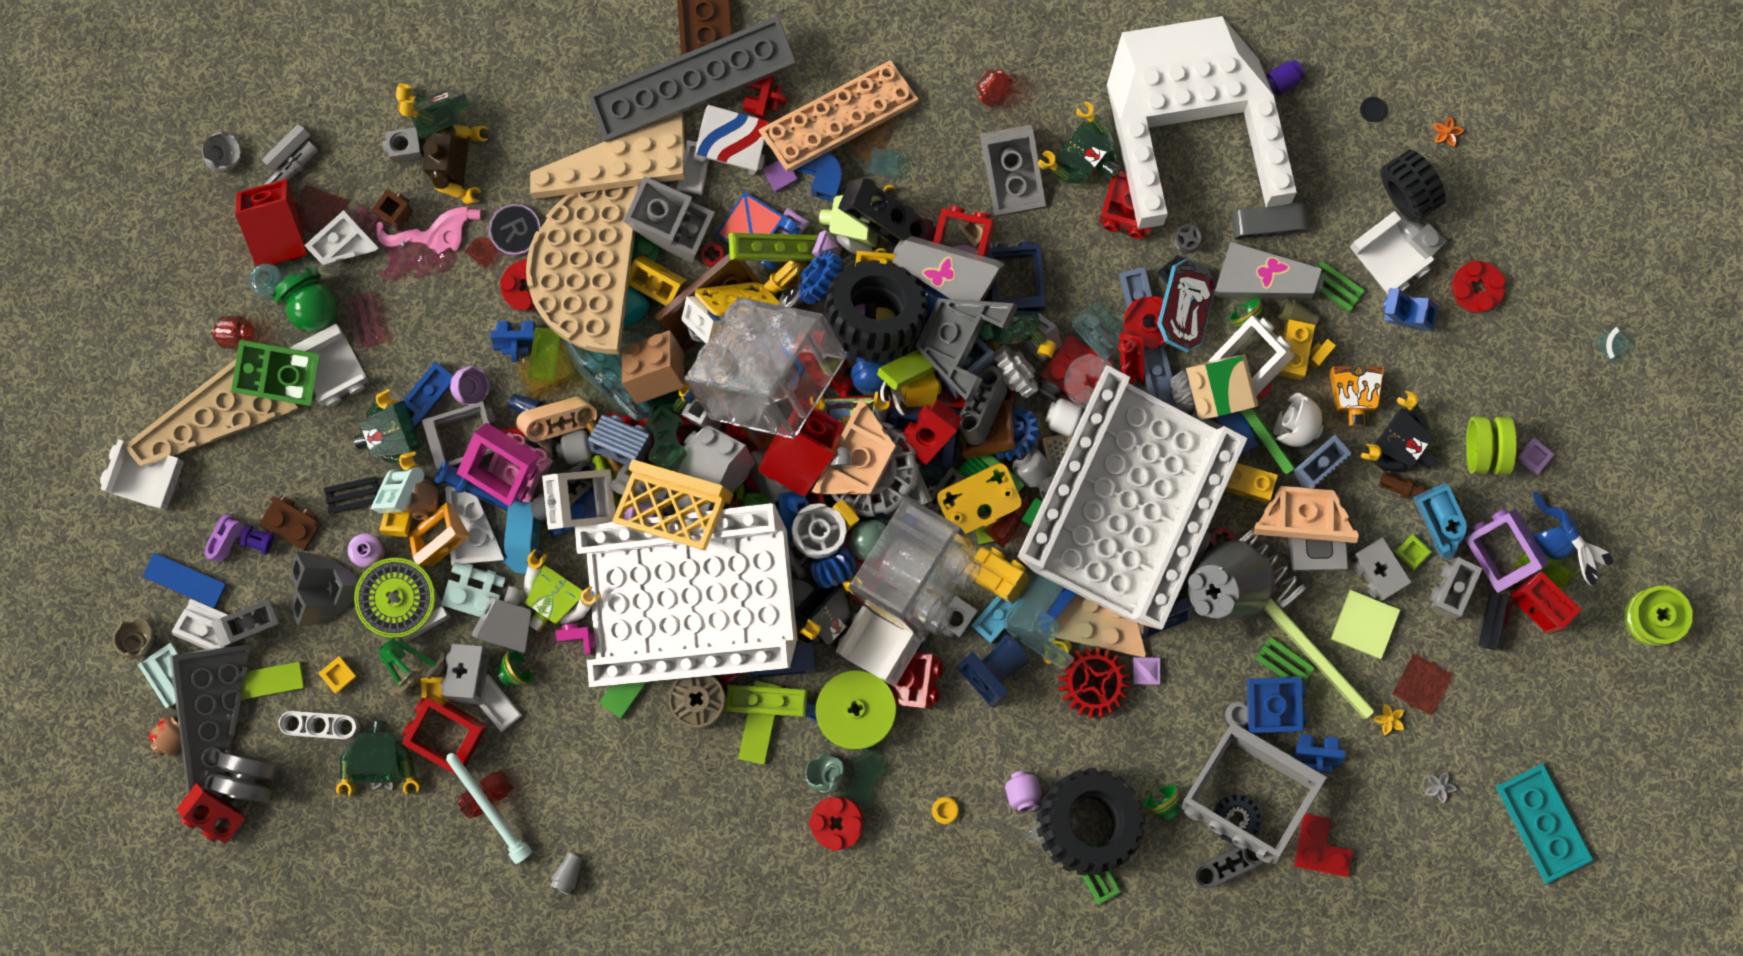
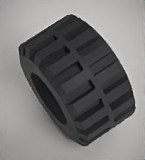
M1409 149L1382 167L1381 178L1387 194L1399 211L1412 221L1418 222L1446 203L1444 187L1432 165L1418 152Z

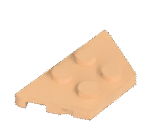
M860 399L840 437L837 447L847 448L851 452L853 466L832 467L830 461L812 490L816 494L872 495L897 448L868 405Z
M1280 486L1273 501L1269 503L1264 515L1254 527L1255 535L1357 543L1359 538L1357 530L1354 531L1348 521V514L1340 506V500L1334 490Z
M1078 594L1067 604L1044 635L1092 647L1099 646L1101 649H1109L1114 652L1145 658L1146 655L1138 623L1127 620Z

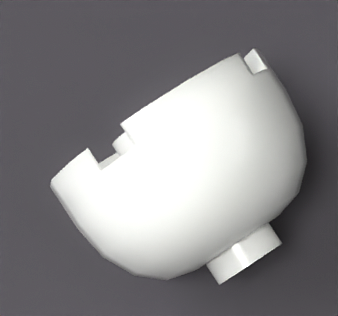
M1295 393L1287 400L1291 404L1283 418L1282 411L1280 412L1273 428V434L1278 436L1275 437V440L1285 445L1303 447L1321 435L1323 431L1322 411L1311 398L1301 393Z
M821 503L811 504L801 509L792 527L793 541L798 550L805 556L814 559H824L835 554L842 546L846 534L845 520L840 512Z

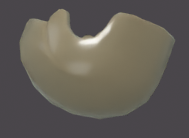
M134 617L131 621L120 623L118 629L113 634L112 644L118 655L128 659H138L145 656L152 649L154 632L148 621L140 617ZM138 632H142L145 637L138 634ZM131 637H137V638H139L140 641H141V644L138 643L137 641H135L134 639H132Z

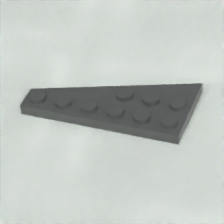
M252 643L170 655L187 794L198 783L222 798L223 793L211 790L215 775H225V770L220 769L217 763L220 752L231 753L230 746L232 736L235 733L242 698L241 691L244 677H246V665ZM204 805L196 807L193 813L200 812Z

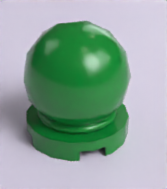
M308 266L304 268L306 273L298 277L293 273L274 288L277 293L271 294L276 304H286L285 313L292 325L300 331L311 334L319 333L332 325L337 318L338 303L334 293L327 286L318 283L321 279V274L316 267Z

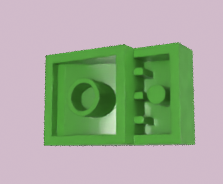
M240 339L231 392L311 406L320 354Z

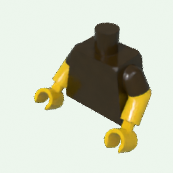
M446 124L438 129L436 134H428L426 143L423 146L425 153L423 170L431 178L437 191L456 198L461 196L462 201L468 205L479 202V200L472 197V193H481L478 187L462 189L469 145L467 138L470 137L475 142L486 141L487 138H481L479 132L480 130H488L486 126H473L469 129L468 126Z

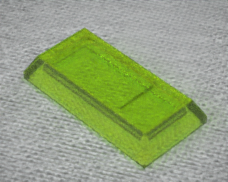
M535 327L528 379L555 381L560 336L552 329Z
M1525 551L1513 567L1516 569L1530 562ZM1546 557L1549 564L1529 575L1532 576L1543 572L1557 587L1563 590L1574 575V572Z

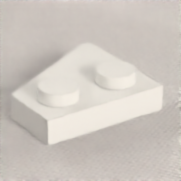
M344 210L304 245L322 265L370 253L378 249Z

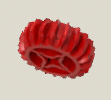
M1099 646L1095 647L1094 654H1091L1089 647H1085V656H1082L1079 650L1075 651L1074 653L1078 660L1075 661L1073 658L1068 657L1066 661L1071 667L1061 666V670L1067 673V676L1058 677V681L1066 682V685L1058 688L1060 692L1066 690L1068 692V695L1062 698L1063 702L1071 698L1073 703L1068 708L1072 710L1076 705L1080 706L1077 713L1079 716L1087 709V715L1090 719L1093 718L1095 710H1097L1098 717L1103 718L1104 708L1109 715L1113 714L1114 711L1111 704L1120 708L1122 704L1117 698L1127 699L1128 697L1126 693L1121 692V689L1130 688V684L1122 683V679L1129 678L1130 674L1125 673L1121 675L1120 670L1124 669L1126 664L1123 663L1117 667L1115 662L1120 657L1116 655L1110 660L1108 657L1111 650L1109 649L1104 652L1103 656L1100 655L1101 649ZM1087 661H1100L1110 669L1097 673L1089 666ZM1080 665L1085 678L1083 684L1074 689L1072 684L1073 674ZM1092 675L1093 678L1106 676L1098 684L1100 685L1099 689H1096L1094 686L1082 689L1090 681L1088 679L1089 676ZM1115 676V691L1111 698L1108 699L1104 683L1109 678ZM1085 692H1092L1100 700L1101 704L1086 703L1078 696Z

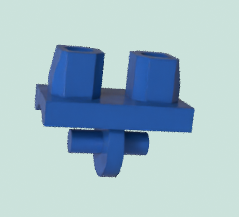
M498 321L495 331H491L490 338L493 342V350L502 351V355H511L512 362H518L519 355H528L529 351H541L540 336L534 321L522 322L521 331H512V324L508 321Z
M796 492L778 494L779 507L777 511L787 530L788 540L793 539L792 527L794 520L801 509L809 506L806 495L803 497Z
M1302 734L1293 752V758L1320 774L1322 772L1332 773V767H1341L1342 760L1345 759V750H1341L1339 738H1325L1323 748L1314 747V736Z

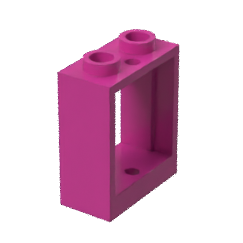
M486 422L474 432L457 474L508 506H511L518 499L522 501L527 495L530 488L527 484L529 480L534 478L539 469L536 464L540 455ZM487 447L521 467L512 486L479 466Z

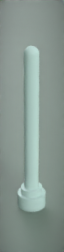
M448 754L447 762L508 844L510 852L508 855L515 864L523 861L532 853V849L526 842H522L521 839L518 840L456 754Z

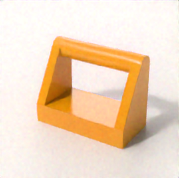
M450 502L443 504L428 519L409 532L411 550L415 562L419 566L428 567L436 565L470 537ZM445 517L447 529L428 545H425L421 536Z

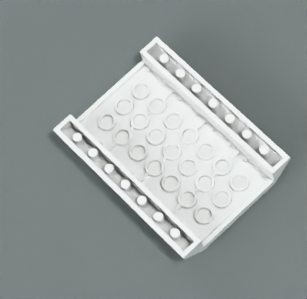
M1106 365L1018 554V558L1035 573L1127 620L1162 630L1247 438L1225 426L1215 429L1134 387L1128 383L1129 376Z
M775 504L722 509L706 551L617 525L614 522L575 527L577 554H587L590 586H593L590 594L592 597L599 593L601 594V598L592 605L596 659L587 660L589 687L790 668L797 642L787 530ZM712 511L702 512L703 517L711 514ZM689 513L684 516L687 526L699 520L697 513ZM658 517L645 519L648 527H652L660 522ZM679 519L667 525L670 534H675L683 529ZM702 526L690 532L693 541H701L704 533Z

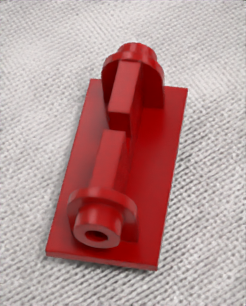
M1120 332V344L1118 345V350L1120 351V372L1130 377L1128 383L1131 385L1136 380L1144 383V338Z

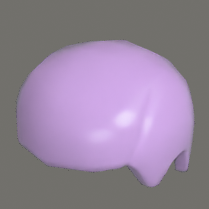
M467 366L456 371L451 378L450 390L452 396L459 403L469 406L484 401L489 393V381L485 371L475 366Z

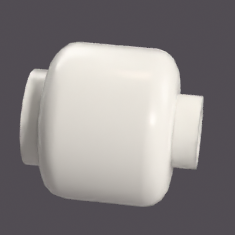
M1059 399L1056 403L1052 402L1045 421L1048 422V428L1062 435L1072 436L1082 418V406L1065 399Z

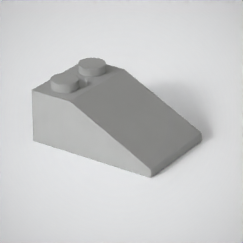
M1031 124L980 134L995 216L1046 206L1034 132Z
M707 424L691 442L677 473L722 485L731 492L753 467L755 461L746 445ZM685 496L677 501L681 509H685L693 504L690 496ZM709 502L700 507L701 512L713 511L715 504Z

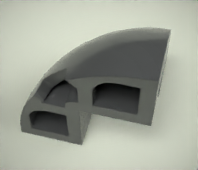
M296 552L291 571V582L295 584L296 594L291 603L298 627L324 622L346 609L354 601L355 589L359 579L347 568L331 559L312 553Z

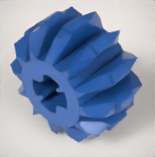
M839 548L830 557L815 559L810 565L814 581L822 588H829L839 583H844L845 580L851 578L857 571L855 559L850 554L848 548Z

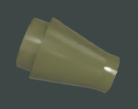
M1285 299L1280 307L1278 318L1283 319V323L1294 320L1313 324L1316 327L1319 315L1313 313L1295 299Z

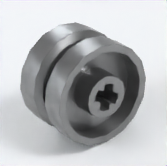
M220 752L217 766L233 774L232 776L215 775L211 790L225 793L229 797L241 800L270 803L273 789L257 781L258 779L275 780L279 766Z

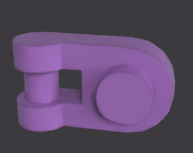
M224 514L218 521L205 547L206 558L216 562L226 559L231 552L235 539L242 536L245 527L231 514Z

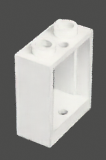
M1251 316L1209 361L1231 357L1257 330L1277 351L1252 378L1257 396L1295 355L1290 350L1292 345L1281 335L1277 337L1272 332L1274 326L1264 317L1258 319Z
M610 469L542 476L548 530L612 523L616 507L613 490L610 489L611 482L613 481ZM593 478L597 517L571 520L567 480Z

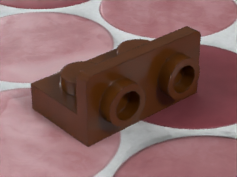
M272 495L269 499L272 503L259 525L306 551L321 526V523L316 521L318 515L306 508L300 512L293 508L294 501L283 495L279 499Z

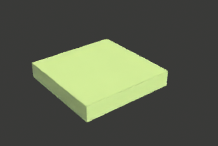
M1349 590L1330 640L1382 659L1400 609Z

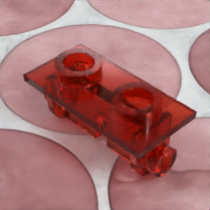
M1027 495L1020 497L1021 506L1017 510L996 519V522L988 525L984 531L1002 548L1006 546L1031 506L1032 500Z
M501 770L498 772L493 771L480 781L483 787L482 791L491 804L494 801L504 799L508 795V791L514 788L506 780V776ZM468 790L459 796L460 799L456 801L460 811L469 819L484 813Z

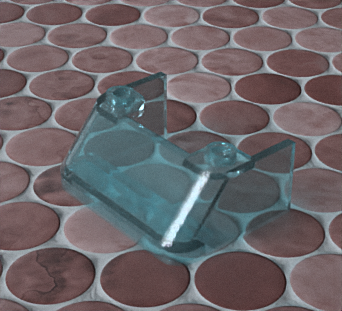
M1035 573L1004 618V627L1014 637L1065 671L1074 660V657L1053 643L1059 633V625L1052 616L1047 614V611L1064 587Z

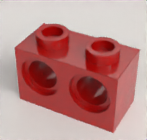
M198 783L193 786L177 808V811L182 816L180 821L191 829L198 827L203 830L202 834L212 842H216L218 839L224 844L229 841L245 819L239 809ZM204 805L200 812L193 813L196 807ZM225 818L223 824L215 826L219 819Z

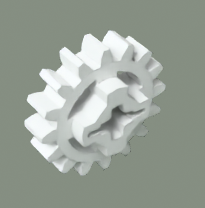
M1004 344L994 352L995 360L999 363L997 364L999 371L1009 389L1019 391L1026 398L1038 390V384L1033 379L1035 370L1020 351H1013L1010 346Z

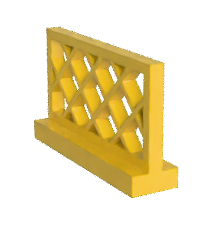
M632 459L628 468L632 474L612 522L706 551L725 503L730 504L734 494L722 485ZM638 481L645 483L648 491L636 497L634 490ZM663 489H667L670 498L658 504L655 494ZM685 496H690L693 504L680 510L677 501ZM650 497L654 507L642 513L639 503ZM709 502L714 503L715 506L712 513L703 517L700 507ZM673 503L676 514L664 519L661 509ZM634 506L637 516L628 521L624 520L623 517L626 510ZM695 510L699 520L687 526L684 516ZM657 513L660 522L652 527H648L645 518ZM679 519L683 529L675 534H670L667 525ZM702 526L704 533L701 541H693L690 532Z

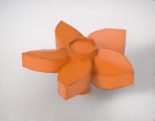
M1452 117L1446 120L1445 126L1440 123L1433 124L1435 130L1439 132L1435 143H1442L1446 140L1450 146L1455 147V136H1459L1464 132V129L1461 127H1453L1454 121Z

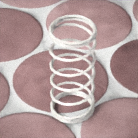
M1252 528L1240 541L1246 542L1255 536L1249 544L1251 546L1258 538V535L1254 534V529ZM1264 544L1258 547L1256 550L1264 548L1261 552V554L1263 555V553L1268 548V544ZM1273 555L1268 558V560L1274 558V560L1271 562V566L1277 560L1278 555ZM1282 566L1274 571V573H1277L1284 569L1276 578L1275 584L1286 572L1287 566ZM1296 576L1287 579L1281 584L1283 585L1293 580L1276 601V604L1281 609L1306 589L1304 585H1301L1287 599H1282L1296 582Z

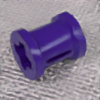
M248 525L241 536L240 547L246 548L248 546L260 550L263 555H267L273 544L275 534L271 532L266 534L255 530L254 526Z

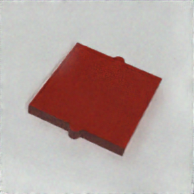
M305 185L299 202L295 203L303 230L318 234L345 209L348 200Z
M1413 654L1392 695L1407 702L1410 708L1416 707L1432 715L1452 674L1436 666L1434 661L1430 663Z

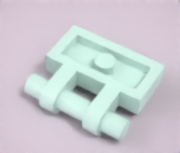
M454 562L451 572L459 574L461 577L459 583L448 580L441 606L481 617L491 597L496 599L500 597V595L490 592L492 585L503 587L505 577L496 575V572L492 570L486 572L473 568L472 564L465 563L463 565ZM469 578L484 582L482 589L468 586Z

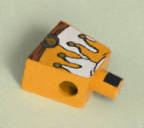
M1333 366L1329 370L1336 412H1349L1350 427L1365 426V412H1374L1378 407L1383 367Z

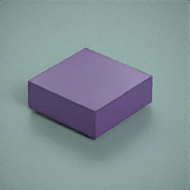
M779 160L762 169L775 193L798 181L793 171L787 172Z

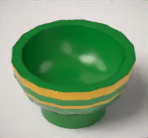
M1259 298L1245 302L1229 316V322L1235 327L1241 328L1251 316L1262 319L1263 303ZM1242 307L1245 308L1248 313L1239 317L1237 310Z
M509 650L502 658L501 666L497 668V675L506 686L511 684L523 686L532 681V673L529 668L525 673L521 674L518 672L517 664L526 661L516 650Z
M1166 785L1158 790L1164 795V800L1160 803H1156L1153 800V794L1145 799L1143 807L1150 814L1160 816L1164 821L1175 817L1180 811L1178 806L1180 794L1175 785Z

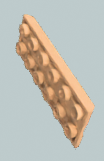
M890 60L759 129V132L785 170L791 172L912 108L918 102V98Z

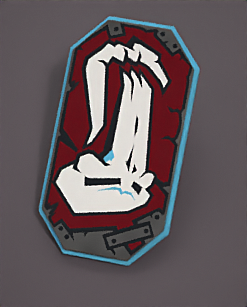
M1188 258L1172 266L1158 320V326L1164 341L1186 353L1202 345L1216 289L1209 269Z

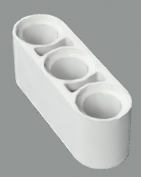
M288 711L282 714L279 719V728L284 734L299 737L352 740L358 736L361 729L359 721L355 717L348 715ZM295 716L299 720V726L296 730L291 731L288 727V722ZM322 718L326 723V727L321 733H318L314 725L318 719ZM346 720H349L352 723V731L344 735L341 731V725Z

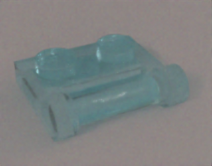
M1098 300L1076 316L1069 324L1094 352L1106 362L1119 352V333L1124 332V330L1103 308L1105 305Z

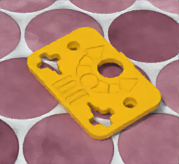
M756 282L700 288L695 291V296L712 314L717 316L742 313L743 316H751L759 311L776 310L780 307V302L762 284ZM750 288H753V289H755V290H759V292H755L754 290H750ZM704 293H707L708 295H713V297L704 295ZM745 303L748 304L750 307H741L737 304Z
M997 463L942 489L937 494V501L949 528L956 536H963L981 526L986 527L996 522V519L1017 510L1021 506V498L1006 465L1002 463ZM995 469L999 472L1004 471L1005 476L1002 477V483L998 484L997 481L986 483L987 480L994 476L993 471ZM1007 491L1010 492V495H1009V496H1006V495H1005V493H1006ZM947 492H950L951 495L962 493V495L954 500V506L943 503ZM983 504H988L992 509V513L987 519H981L977 514L979 506ZM956 515H959L958 520H955Z

